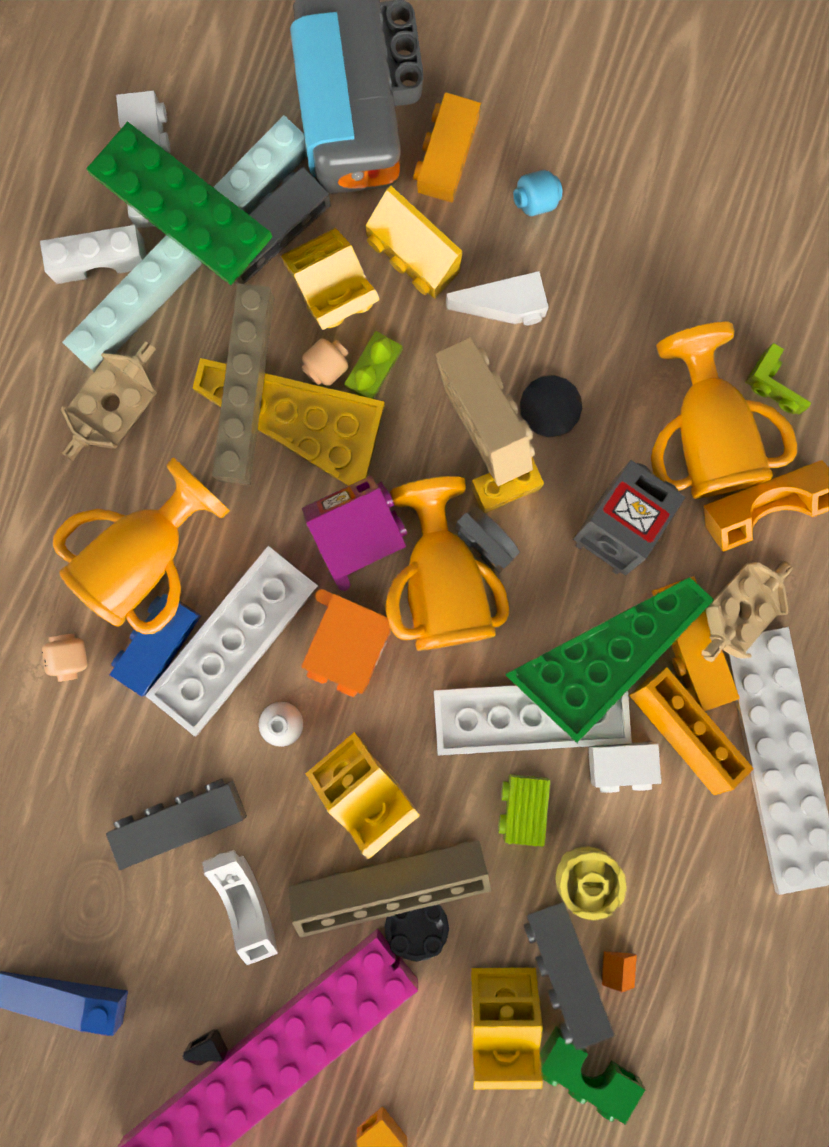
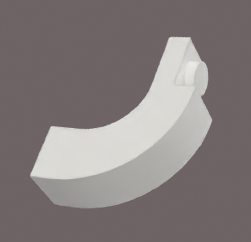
M233 850L228 853L218 854L214 858L204 861V874L223 900L230 919L236 952L246 965L278 954L272 924L264 899L245 857H238Z

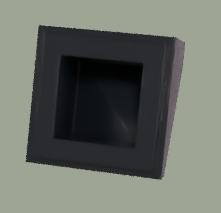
M213 1029L190 1042L182 1056L185 1061L200 1066L207 1062L224 1061L228 1048L218 1029Z

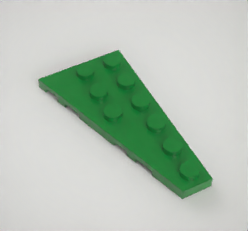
M688 577L505 675L578 743L714 599L693 579Z

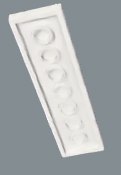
M789 627L763 631L745 652L751 654V658H737L726 651L725 653L730 673L740 699L735 701L747 759L754 768L751 771V778L774 889L777 894L781 895L829 885V815Z

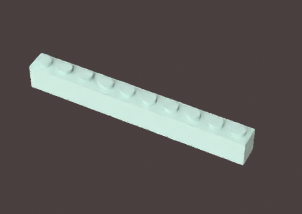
M283 115L213 188L244 212L251 214L259 206L260 200L266 194L272 192L307 157L304 133ZM166 235L62 343L91 370L95 371L104 359L101 354H115L202 263Z

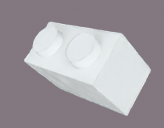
M651 741L621 745L588 746L591 784L596 788L600 787V792H619V786L632 785V790L636 791L651 790L652 784H661L659 746L657 743Z

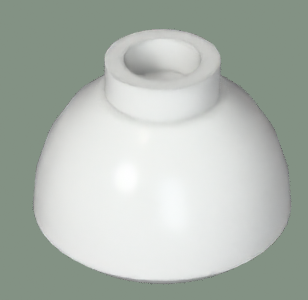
M276 702L266 707L259 719V731L264 740L269 744L279 747L288 746L300 737L303 731V718L300 711L294 705L287 702Z

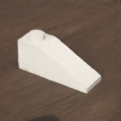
M539 271L446 294V306L449 310L512 324L522 322L524 325L536 324L542 321V317L546 316L549 308Z

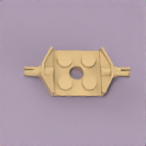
M145 341L136 355L132 357L107 353L101 354L104 358L68 408H61L64 418L74 434L72 436L73 439L62 452L63 455L74 461L83 446L87 448L89 445L112 449L117 448L157 394L145 365L153 352L156 351L152 345ZM110 396H118L120 399L119 407L114 411H106L104 406L106 399Z
M782 561L774 571L759 562L746 563L714 598V601L706 608L711 633L709 638L712 641L702 651V655H705L704 658L707 661L713 662L722 650L737 658H751V654L745 653L777 615H787L789 613L785 586L783 584L786 576L793 570L789 562ZM739 603L741 604V607H742V615H741V617H739V615H738V614H739V611H740V605H739Z

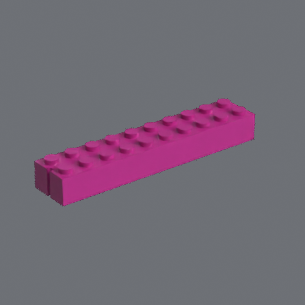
M377 928L228 1050L224 1061L212 1063L123 1136L117 1147H229L418 991L417 977L401 957L395 960L396 954L392 952L386 938Z

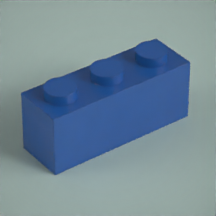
M164 593L162 597L157 596L152 601L147 610L150 615L145 622L152 621L163 610L168 594ZM179 601L175 615L160 631L154 634H142L133 629L129 637L132 642L125 651L121 650L115 656L111 663V666L114 668L109 675L138 695L145 696L166 671L202 615Z

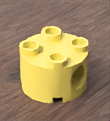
M590 846L575 848L572 851L566 852L558 864L555 876L557 891L567 907L580 918L588 920L605 919L612 915V912L623 903L627 889L625 874L617 862L603 850Z

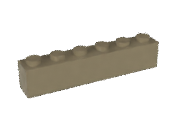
M237 283L212 476L219 482L251 485L274 307V296L270 287Z
M480 841L462 842L454 847L442 850H429L425 854L409 858L400 857L392 862L380 865H367L362 869L347 873L338 872L330 877L314 881L305 880L298 885L289 886L288 890L292 923L299 938L490 892L491 886Z

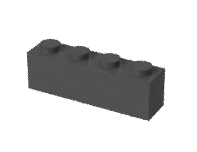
M304 167L297 172L288 174L280 188L274 193L266 194L260 200L259 206L251 214L247 213L267 228L273 237L235 280L234 283L236 285L237 283L245 284L331 206L329 193Z
M223 778L205 785L206 791L194 796L193 791H189L175 797L176 804L164 808L163 803H159L145 809L144 817L134 820L133 816L130 815L113 822L115 828L105 834L119 871L243 821L247 814L234 781L224 784Z
M562 902L527 915L529 923L523 924L530 944L536 942L541 955L536 956L535 959L542 977L548 975L553 986L547 992L554 1010L561 1008L565 1022L559 1025L566 1044L573 1042L575 1049L579 1050L614 1037V1032L565 903Z

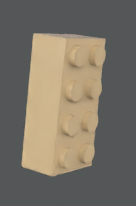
M470 337L436 353L444 390L496 485L500 486L533 470L531 457L535 455V452L529 441L532 439L530 428L525 420H518L516 416L518 410L515 402L510 395L505 397L501 390L503 389L502 381L496 371L491 372L489 370V360L482 347L477 349Z

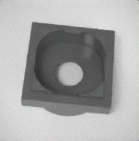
M474 507L469 513L466 512L456 523L457 535L470 548L473 547L481 555L480 558L492 571L495 569L500 573L520 553L509 536L487 514L477 507Z

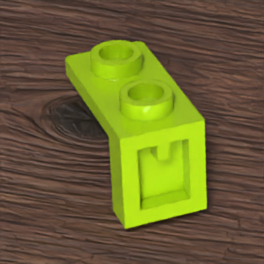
M773 343L762 353L745 383L751 386V390L755 394L765 398L769 397L778 402V406L783 411L790 414H801L810 407L811 402L772 379L782 365V361L778 359L784 351L783 348Z

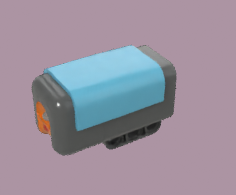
M296 0L293 4L295 21L291 24L290 32L310 174L316 177L317 182L329 194L392 186L400 174L399 159L401 156L395 106L416 103L422 95L423 67L413 6L405 0L380 2V0ZM403 20L406 23L401 25L394 23V21ZM401 50H407L410 52V54L401 55L398 52ZM411 80L415 85L405 86L402 82Z

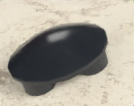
M555 375L541 376L532 381L523 391L520 400L521 416L528 424L530 431L546 437L561 436L569 433L578 423L582 412L581 396L577 388L567 379Z
M440 904L388 916L384 926L386 940L392 952L403 959L415 962L429 960L439 955L447 942L449 933L448 918Z

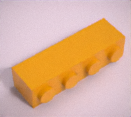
M695 576L690 577L696 582ZM680 581L654 589L651 592L654 596ZM706 609L671 645L676 658L672 659L674 668L679 677L683 676L687 686L685 689L704 711L740 699L723 651L718 654L713 662L707 661L704 658L705 655H702V651L712 642L709 638L711 633Z
M667 667L649 676L629 695L713 795L734 790L754 769Z

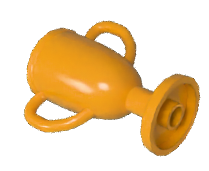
M714 322L688 328L672 334L656 344L660 358L668 360L682 359L686 363L692 386L683 399L681 414L668 423L658 434L652 449L651 466L654 476L663 482L673 484L678 491L691 486V494L694 499L722 495L765 483L773 477L770 468L788 465L797 454V441L794 430L783 415L769 405L744 399L735 386L718 377L714 352L716 348L733 339L734 328L730 322ZM752 412H757L768 418L778 428L784 445L782 455L773 458L766 457ZM681 427L682 444L689 476L680 480H672L666 473L663 459L664 451L673 432Z
M174 457L168 462L167 468L175 479L176 489L159 510L146 509L129 515L104 509L82 511L69 517L53 536L55 552L69 563L59 571V574L74 594L110 624L119 627L127 619L130 625L142 634H154L160 631L177 611L181 585L173 559L179 544L178 528L190 515L198 510H207L219 518H223L230 511ZM96 520L115 522L98 535L78 555H74L66 547L67 538L80 525ZM166 572L169 578V593L166 605L152 621L144 622L136 615L134 609L150 593Z
M446 476L419 480L396 487L389 492L394 506L412 507L415 509L419 516L422 537L413 548L409 565L393 579L386 600L388 623L392 632L403 640L416 639L417 651L449 647L494 637L496 635L494 627L504 624L509 616L508 598L505 587L491 568L475 560L466 543L448 530L445 506L448 500L465 492L466 484L463 477ZM482 577L491 587L497 608L494 617H491ZM408 579V603L414 628H406L403 625L399 609L400 596L403 586Z

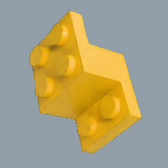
M337 228L281 255L308 310L322 330L327 327L333 328L340 325L344 318L354 313H363L369 310L373 303L379 301L375 288L368 282L352 245Z
M355 732L305 773L328 813L350 832L360 851L368 859L420 816L394 777L373 757L365 743Z
M471 968V1037L474 1089H542L543 1080L540 1059L542 1021L536 968Z

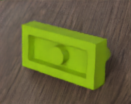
M375 331L344 386L360 396L374 399L401 354L403 346Z

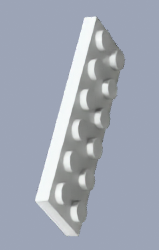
M268 546L145 696L192 735L197 736L319 586Z
M516 685L434 690L438 755L632 744L628 691L576 743Z

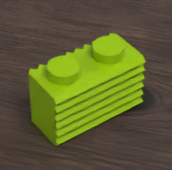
M509 774V781H503L501 801H506V813L499 815L498 834H503L505 843L545 846L550 780L548 778Z

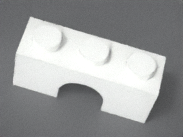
M135 225L40 241L44 270L56 284L87 279L86 271L99 267L112 268L117 273L130 272L146 257L144 238Z

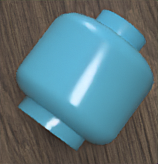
M548 170L525 174L520 177L517 189L514 190V202L518 208H521L529 216L550 212L556 209L559 200L562 198V185L559 178Z

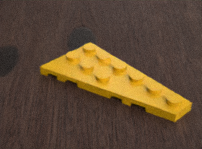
M200 358L192 388L195 392L221 407L227 364ZM265 373L258 431L349 486L366 478L368 475L385 402Z

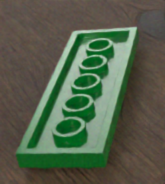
M128 121L86 168L93 178L229 285L235 282L273 237L267 228Z

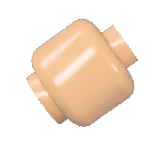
M321 338L303 354L302 361L304 365L301 369L317 386L321 383L329 386L348 369V362L345 359L348 352L337 340L331 343L329 340Z
M75 633L48 637L49 642L42 646L45 673L50 676H57L58 682L78 679L77 672L85 670L88 665L84 641L80 638H75Z

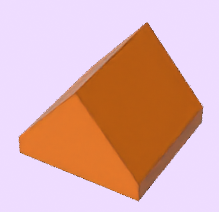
M604 951L602 986L619 992L635 988L637 955L633 953Z

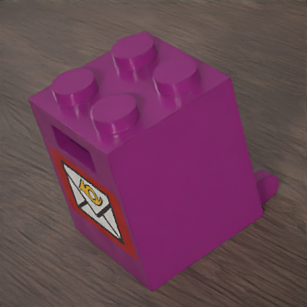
M372 476L366 477L302 508L306 524L334 581L341 591H346L350 588L351 584L347 576L348 574L406 547L402 537L408 534L396 511L389 510L390 507L394 506L390 494L382 481L376 483Z

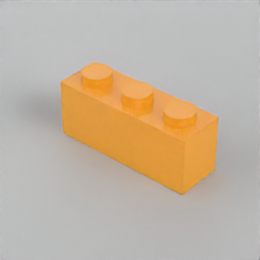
M445 92L442 104L436 103L432 115V122L435 123L432 133H426L422 151L426 152L423 162H417L413 180H417V193L453 203L479 121L480 102Z

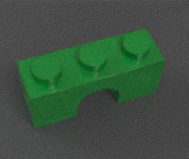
M555 1026L540 1052L542 1079L554 1087H557L558 1084L569 1090L568 1094L579 1103L585 1104L589 1102L597 1107V1112L608 1121L614 1122L616 1119L626 1125L646 1091L640 1078L612 1060L601 1075L596 1077L584 1075L581 1072V1067L588 1056L586 1048L576 1050L573 1042L566 1044L562 1030Z

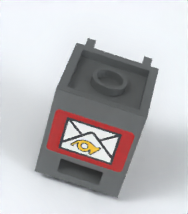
M630 460L612 480L573 538L577 542L575 546L579 549L582 547L586 548L613 567L612 572L616 575L621 572L626 576L648 557L686 497L679 493L673 484L663 482L651 474L650 469L645 465Z

